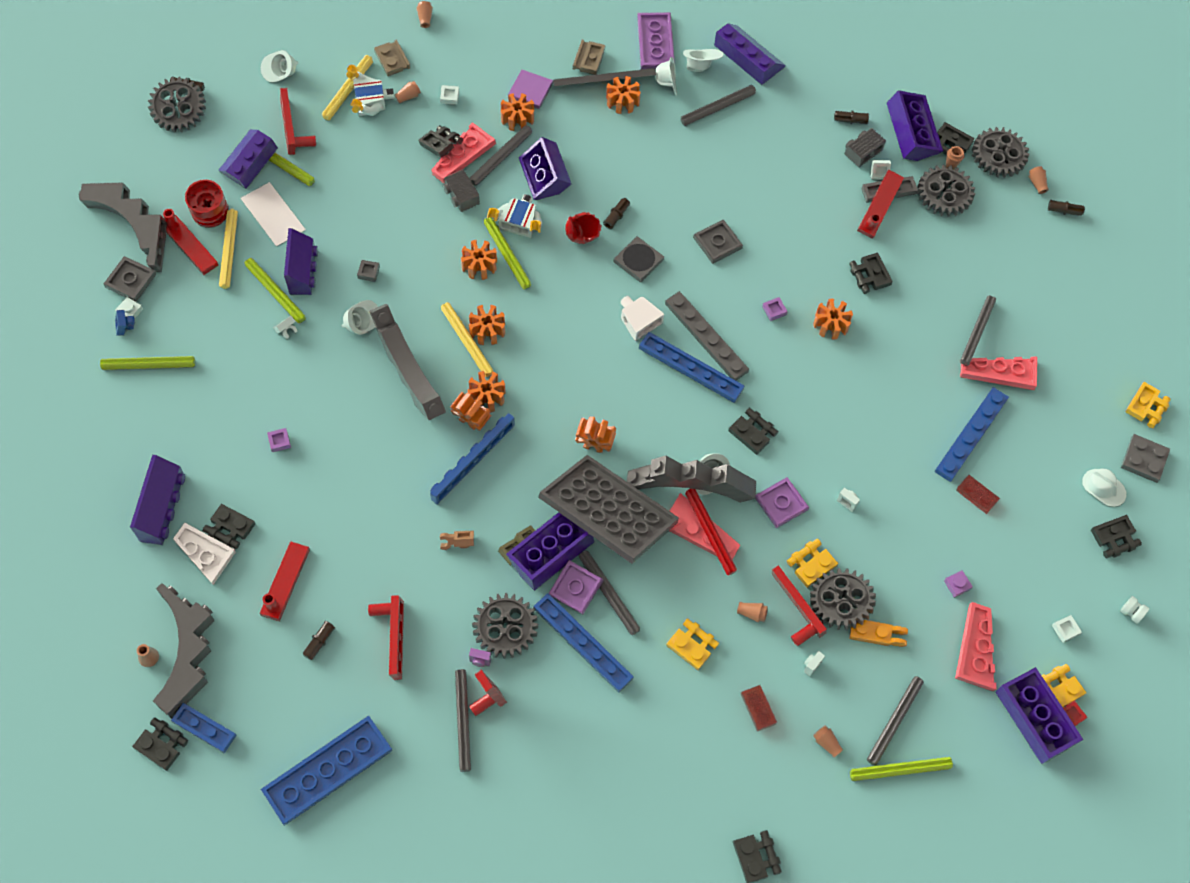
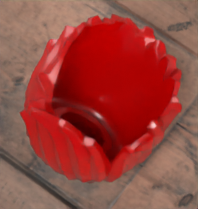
M583 212L575 214L573 217H568L565 231L567 237L572 242L586 244L599 237L602 225H600V221L595 215Z

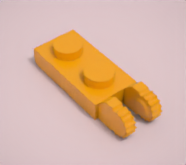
M863 620V625L856 622L855 629L851 625L849 639L885 646L906 647V640L891 638L892 633L907 635L908 629L906 627Z

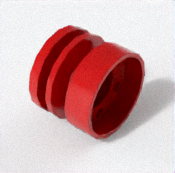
M205 179L198 180L187 188L185 202L193 220L198 225L206 228L216 227L226 220L229 206L220 185L215 181Z

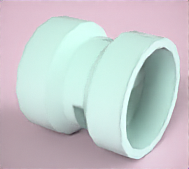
M1132 596L1120 612L1124 615H1129L1132 621L1138 624L1150 608L1146 605H1141L1138 603V599Z

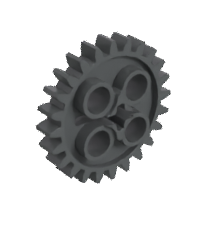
M179 76L177 81H175L171 77V82L164 79L165 84L163 85L159 82L160 88H153L156 93H150V96L153 98L148 100L150 104L148 109L151 111V117L154 118V122L158 123L160 128L165 126L166 131H169L171 128L173 132H176L177 128H179L183 132V127L190 130L189 125L191 124L195 127L194 121H201L198 116H204L202 110L206 109L203 104L206 100L203 97V92L200 91L201 89L198 85L195 86L194 81L189 83L188 78L182 81ZM174 91H176V98L179 101L178 103L176 102ZM184 93H188L187 96L181 97ZM166 96H170L169 99L164 100ZM176 106L178 107L180 118H178V111L176 109ZM186 109H190L188 113H184ZM169 112H173L172 115L166 116Z
M995 127L994 131L989 128L987 132L983 130L982 134H978L977 139H975L971 150L973 151L972 157H976L975 163L979 162L978 168L984 167L983 172L990 171V176L996 173V177H999L1000 174L1004 178H1006L1007 174L1012 177L1014 173L1018 174L1020 170H1023L1028 162L1030 154L1028 153L1029 148L1025 147L1027 142H1021L1023 137L1017 138V132L1011 134V129L1006 132L1004 127L1001 131L997 127Z
M937 165L934 170L929 168L928 172L925 171L923 176L920 177L917 186V194H920L919 200H924L922 205H929L927 210L933 208L934 214L939 211L940 216L944 213L948 217H950L951 213L957 216L958 211L962 214L965 209L968 210L975 196V187H972L974 182L968 181L970 176L964 177L965 171L959 173L958 167L952 170V165L948 169H946L945 165H942L941 169Z
M838 568L837 573L830 570L829 576L823 573V580L817 578V584H813V591H810V605H813V612H816L818 618L822 617V624L828 621L829 628L836 624L837 630L840 629L841 625H844L845 630H848V625H852L855 629L856 622L863 625V618L869 620V613L873 614V607L876 605L874 600L876 599V593H873L874 587L869 586L870 580L863 581V574L857 577L856 570L849 574L848 568H846L845 573H842L840 568ZM838 585H844L845 587H844V588H839V587H837V586H838ZM859 596L861 599H854L853 597ZM830 598L833 601L827 602L825 599ZM841 610H847V611H849V612H848V613H842V612H840V611H841Z
M505 593L504 598L497 594L496 600L490 596L489 604L483 601V609L477 607V612L480 615L476 614L473 616L474 620L477 621L472 623V627L476 628L473 630V635L478 636L476 643L482 642L480 647L481 649L488 647L487 652L495 651L496 658L499 653H502L503 659L506 658L507 653H510V656L514 658L515 651L521 655V648L523 647L528 650L527 642L533 644L534 639L532 637L537 636V632L534 630L538 629V624L534 623L537 621V616L533 615L535 613L534 608L528 609L530 603L523 604V597L517 601L515 594L511 598H508L507 593ZM493 613H499L501 615L498 619H493L490 617ZM513 613L521 615L518 619H512L510 616ZM504 623H508L507 628H503ZM492 632H498L500 634V636L495 639L491 638L489 635ZM513 632H517L520 634V637L513 639L510 635Z

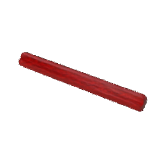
M688 489L685 495L727 575L734 574L737 568L696 489Z

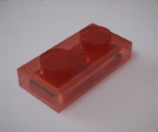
M968 475L956 489L957 492L986 514L1000 499L971 475Z
M761 685L741 692L742 699L757 732L777 724Z

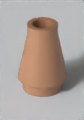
M421 1L416 7L420 26L428 28L430 27L433 7L430 2Z
M409 81L394 95L400 104L418 97L421 91L415 81Z
M954 146L947 151L946 169L952 165V170H955L964 159L962 148Z
M1042 166L1031 169L1029 171V178L1037 189L1038 194L1047 192L1049 189L1046 170Z
M739 602L737 614H741L758 623L760 621L765 622L768 612V606H764V603Z
M146 644L138 646V660L142 666L151 667L158 662L159 653L155 648L149 647Z
M826 725L813 735L816 739L815 742L833 757L842 752L843 749L832 729H828Z

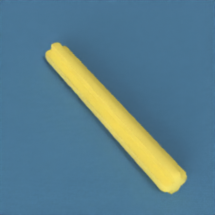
M364 56L357 66V73L365 74L373 63L371 56ZM355 77L346 80L322 112L324 119L331 120L354 88L353 79Z
M234 209L227 211L219 281V286L223 289L229 288L231 283L238 212Z
M448 302L442 304V312L479 369L485 371V377L492 375V367L451 304Z

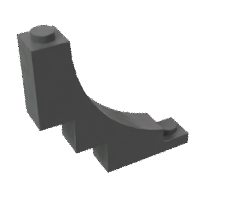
M123 182L82 184L79 191L80 201L87 208L104 209L126 219L136 233L140 249L147 255V265L156 272H162L167 223L161 214L148 215L149 206L142 198L129 199L130 190Z
M384 304L370 310V315L387 356L395 365L402 383L409 389L415 406L428 420L446 413L440 396L431 386L416 362L398 324L394 321L389 306Z

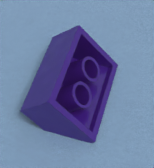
M250 129L220 167L219 172L247 189L278 147L269 136L259 130Z
M541 137L519 157L534 200L559 195L572 184L556 142Z
M288 228L284 278L290 295H312V288H315L316 284L313 273L317 271L315 257H318V246H315L313 238L293 228Z

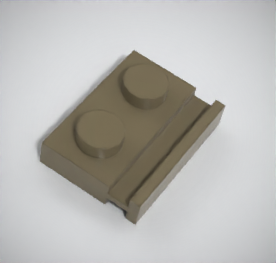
M394 40L393 43L388 42L374 47L375 54L387 76L402 72L405 68L410 69V63L397 40Z
M582 40L573 63V70L579 69L581 72L596 75L605 51V45L591 41L588 43Z

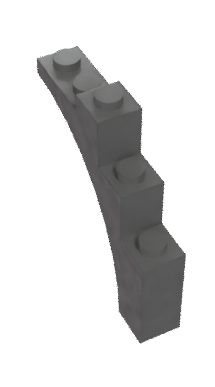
M666 455L652 459L650 465L629 470L627 474V482L638 490L655 487L691 488L717 493L740 503L755 499L756 480L728 464L715 468H710L698 460L681 464Z
M161 583L156 590L173 611L178 627L179 643L172 673L163 689L153 699V702L172 719L183 703L187 704L208 683L204 677L206 673L198 664L211 650L208 647L209 641L201 634L215 620L211 616L212 610L205 604L201 606L196 602L192 605L185 598L181 600L177 596L179 593L172 586L166 587Z

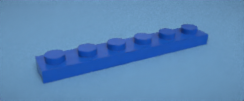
M650 332L647 333L639 344V349L733 403L736 402L744 390L745 386Z
M994 387L990 390L934 471L949 482L953 480L1009 396Z
M508 413L505 417H501L497 421L496 426L492 430H488L479 443H475L472 446L469 454L466 457H461L457 462V466L453 470H448L444 475V479L431 488V500L436 505L515 426V420L511 414Z
M547 593L533 606L534 610L617 692H620L633 680L634 676L550 594Z

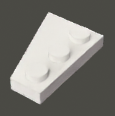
M186 523L183 524L173 538L213 585L236 553L233 548Z

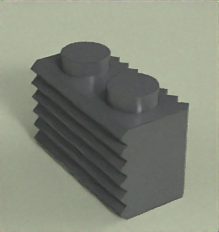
M873 128L867 132L864 130L857 139H851L846 144L844 154L860 168L868 160L883 151L886 140Z
M464 169L444 177L445 184H443V188L446 194L452 196L451 201L455 208L458 207L463 212L480 204L479 193L474 188Z

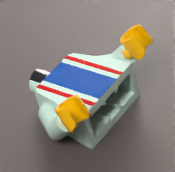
M351 64L348 66L347 77L350 79L355 77L353 81L356 99H353L350 104L353 106L352 111L358 113L359 116H374L380 111L385 110L384 100L395 99L393 88L383 89L381 80L370 78L360 72L357 73L358 69L355 65Z
M524 194L521 200L513 198L509 203L504 204L498 209L489 208L487 218L493 217L494 221H497L499 218L500 230L532 238L533 230H537L538 233L541 232L542 220L540 213L536 211V205L532 204L533 198L530 195Z

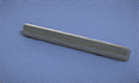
M749 85L681 116V122L684 126L754 95L756 88L753 85Z
M525 125L469 178L472 184L478 185L531 135V128Z
M989 295L985 300L960 359V363L968 366L972 360L995 305L996 297Z
M589 551L582 552L579 555V559L589 572L604 580L599 588L631 635L640 631L639 625Z
M459 669L455 671L460 772H468L471 770L467 675L465 669Z
M915 676L867 757V761L872 765L878 764L924 683L921 678Z

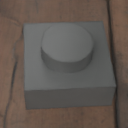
M361 260L357 278L376 282L380 264L378 262Z

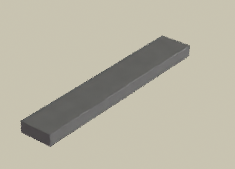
M656 69L554 79L553 86L613 80L615 77L625 79V76L631 78L656 75Z

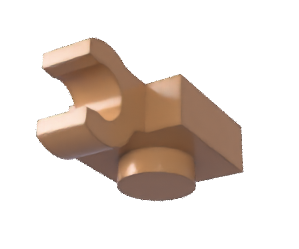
M454 531V534L441 533L440 540L445 539L448 542L441 543L440 549L447 550L453 544L454 547L459 548L474 546V531Z

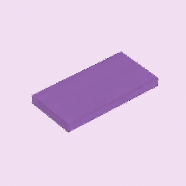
M671 12L637 13L641 70L656 69L661 63L669 61L670 57L674 59Z

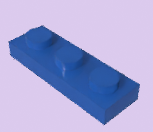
M185 703L181 705L171 720L177 726L224 754L237 736L234 732Z

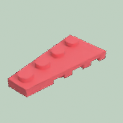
M472 122L469 125V130L466 133L463 132L460 136L463 142L461 144H453L454 148L447 155H444L431 170L432 175L442 183H445L444 177L467 167L496 145L495 139Z
M996 357L995 360L972 358L968 366L961 364L960 377L1035 390L1037 386V357H1031L1030 359H1022V357H1014V359Z
M680 493L670 509V512L679 517V520L669 531L717 556L690 502ZM713 522L733 560L740 548V544Z
M974 602L969 604L955 679L995 691V664H993L992 657L994 645L991 641V634H993L992 614L989 607Z

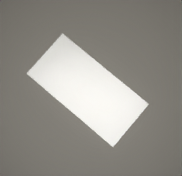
M270 182L241 198L276 246L287 241L288 228H293L299 232L306 230Z

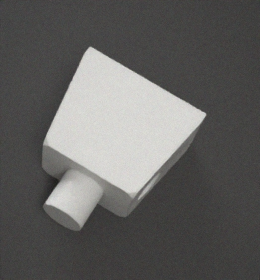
M626 296L621 300L620 303L624 307L621 319L635 341L663 324L664 313L644 297L633 301L629 296Z

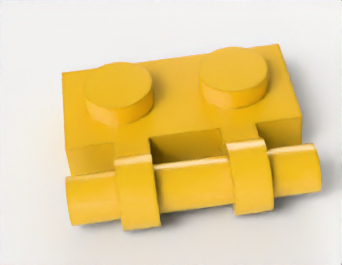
M1143 382L1125 412L1141 422L1145 417L1149 418L1147 426L1154 428L1156 424L1160 423L1163 412H1166L1169 408L1171 399L1168 396H1164L1163 399L1159 398L1158 395L1161 391ZM1152 405L1156 406L1157 409L1155 411L1150 409Z
M819 539L805 544V548L799 552H794L791 554V558L786 560L790 567L794 564L799 566L795 570V574L806 588L814 584L817 578H822L823 573L827 574L838 566V562L827 549L819 553L817 548L822 545ZM810 554L813 558L805 562L803 558Z
M687 618L683 625L689 630L685 633L678 629L666 646L695 669L699 670L711 655L706 650L707 646L710 645L713 649H716L720 643L714 639L711 633L707 634L703 631L698 623H693ZM695 634L703 641L699 644L691 637Z
M1067 664L1061 667L1057 666L1052 670L1053 672L1042 675L1062 707L1067 706L1086 694V691L1075 676L1067 679L1065 676L1070 671V667ZM1057 679L1060 684L1053 688L1050 682Z

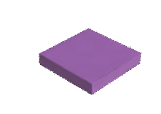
M522 69L508 95L514 93V98L516 101H519L521 93L526 94L527 102L532 99L534 108L540 109L553 85V80Z
M788 477L758 493L755 497L776 529L809 510V506Z
M569 560L548 594L583 615L604 580Z

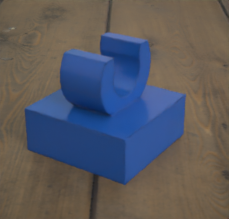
M117 310L115 316L116 335H124L125 329H134V316L125 317V310Z

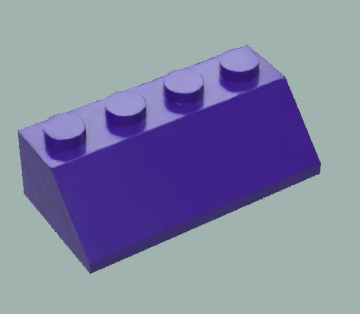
M727 23L716 32L714 46L761 85L785 68L784 63L739 26Z
M898 90L886 104L903 159L919 161L942 153L943 149L926 95Z
M152 454L130 528L140 542L163 545L164 540L169 536V523L174 519L175 503L179 502V490L185 482V474L179 465Z
M558 512L506 555L521 578L535 591L565 567L569 560L572 561L592 545L594 537Z
M1036 667L1003 684L995 692L1041 764L1084 740Z

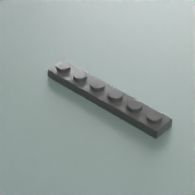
M680 291L665 300V305L730 378L736 381L749 372V368Z

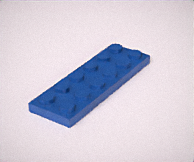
M368 715L264 786L261 791L285 826L393 750Z

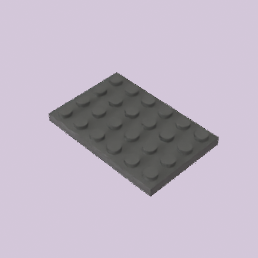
M589 455L583 457L540 491L538 497L631 564L672 529L679 520V517Z

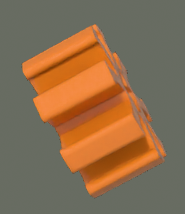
M625 76L624 84L620 82L619 77L613 78V85H610V83L607 85V106L611 108L616 105V113L621 114L622 107L625 106L628 113H632L634 105L638 107L640 104V84L636 82L631 85V77Z
M514 93L508 95L509 102L501 101V122L503 125L508 122L509 130L514 131L517 123H519L521 129L527 125V122L533 125L534 102L532 99L527 102L526 94L521 93L519 101H516L514 98Z
M477 240L471 241V250L466 248V246L462 248L461 266L463 272L468 270L469 278L475 279L474 276L477 271H480L481 279L484 280L488 278L487 270L493 274L496 272L497 251L495 248L490 250V243L484 240L481 249H478Z
M833 298L828 299L826 307L823 303L818 305L813 325L814 328L821 326L819 335L825 337L826 332L831 330V339L835 340L838 339L840 332L843 335L848 333L853 312L852 310L844 312L847 303L841 301L840 306L835 308V299Z
M483 305L477 306L478 315L472 312L469 315V332L471 337L474 338L477 335L478 344L484 345L486 336H489L491 345L497 344V335H500L502 338L505 336L504 313L501 312L497 315L496 306L490 305V310L486 314Z
M485 371L478 372L479 382L474 380L473 377L468 381L469 389L467 393L471 394L475 401L479 399L483 403L481 406L487 403L488 409L494 412V402L500 404V406L504 404V394H506L504 380L498 382V374L492 372L490 379L486 380Z
M461 392L450 406L452 414L459 416V421L462 423L467 422L473 430L477 429L480 431L492 416L490 415L491 411L481 406L483 403L479 399L475 401L469 393L464 394Z
M589 417L588 420L582 418L575 435V441L577 443H584L583 448L587 450L593 446L596 452L602 453L603 449L609 452L616 436V427L608 426L609 422L606 420L597 423L595 417Z

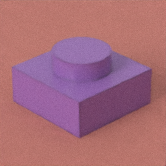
M780 297L767 301L762 305L770 321L787 315L788 311Z
M286 428L267 432L272 453L291 448Z
M963 570L944 580L954 598L971 590L973 587Z
M474 648L470 649L469 660L473 665L478 667L490 666L491 652Z

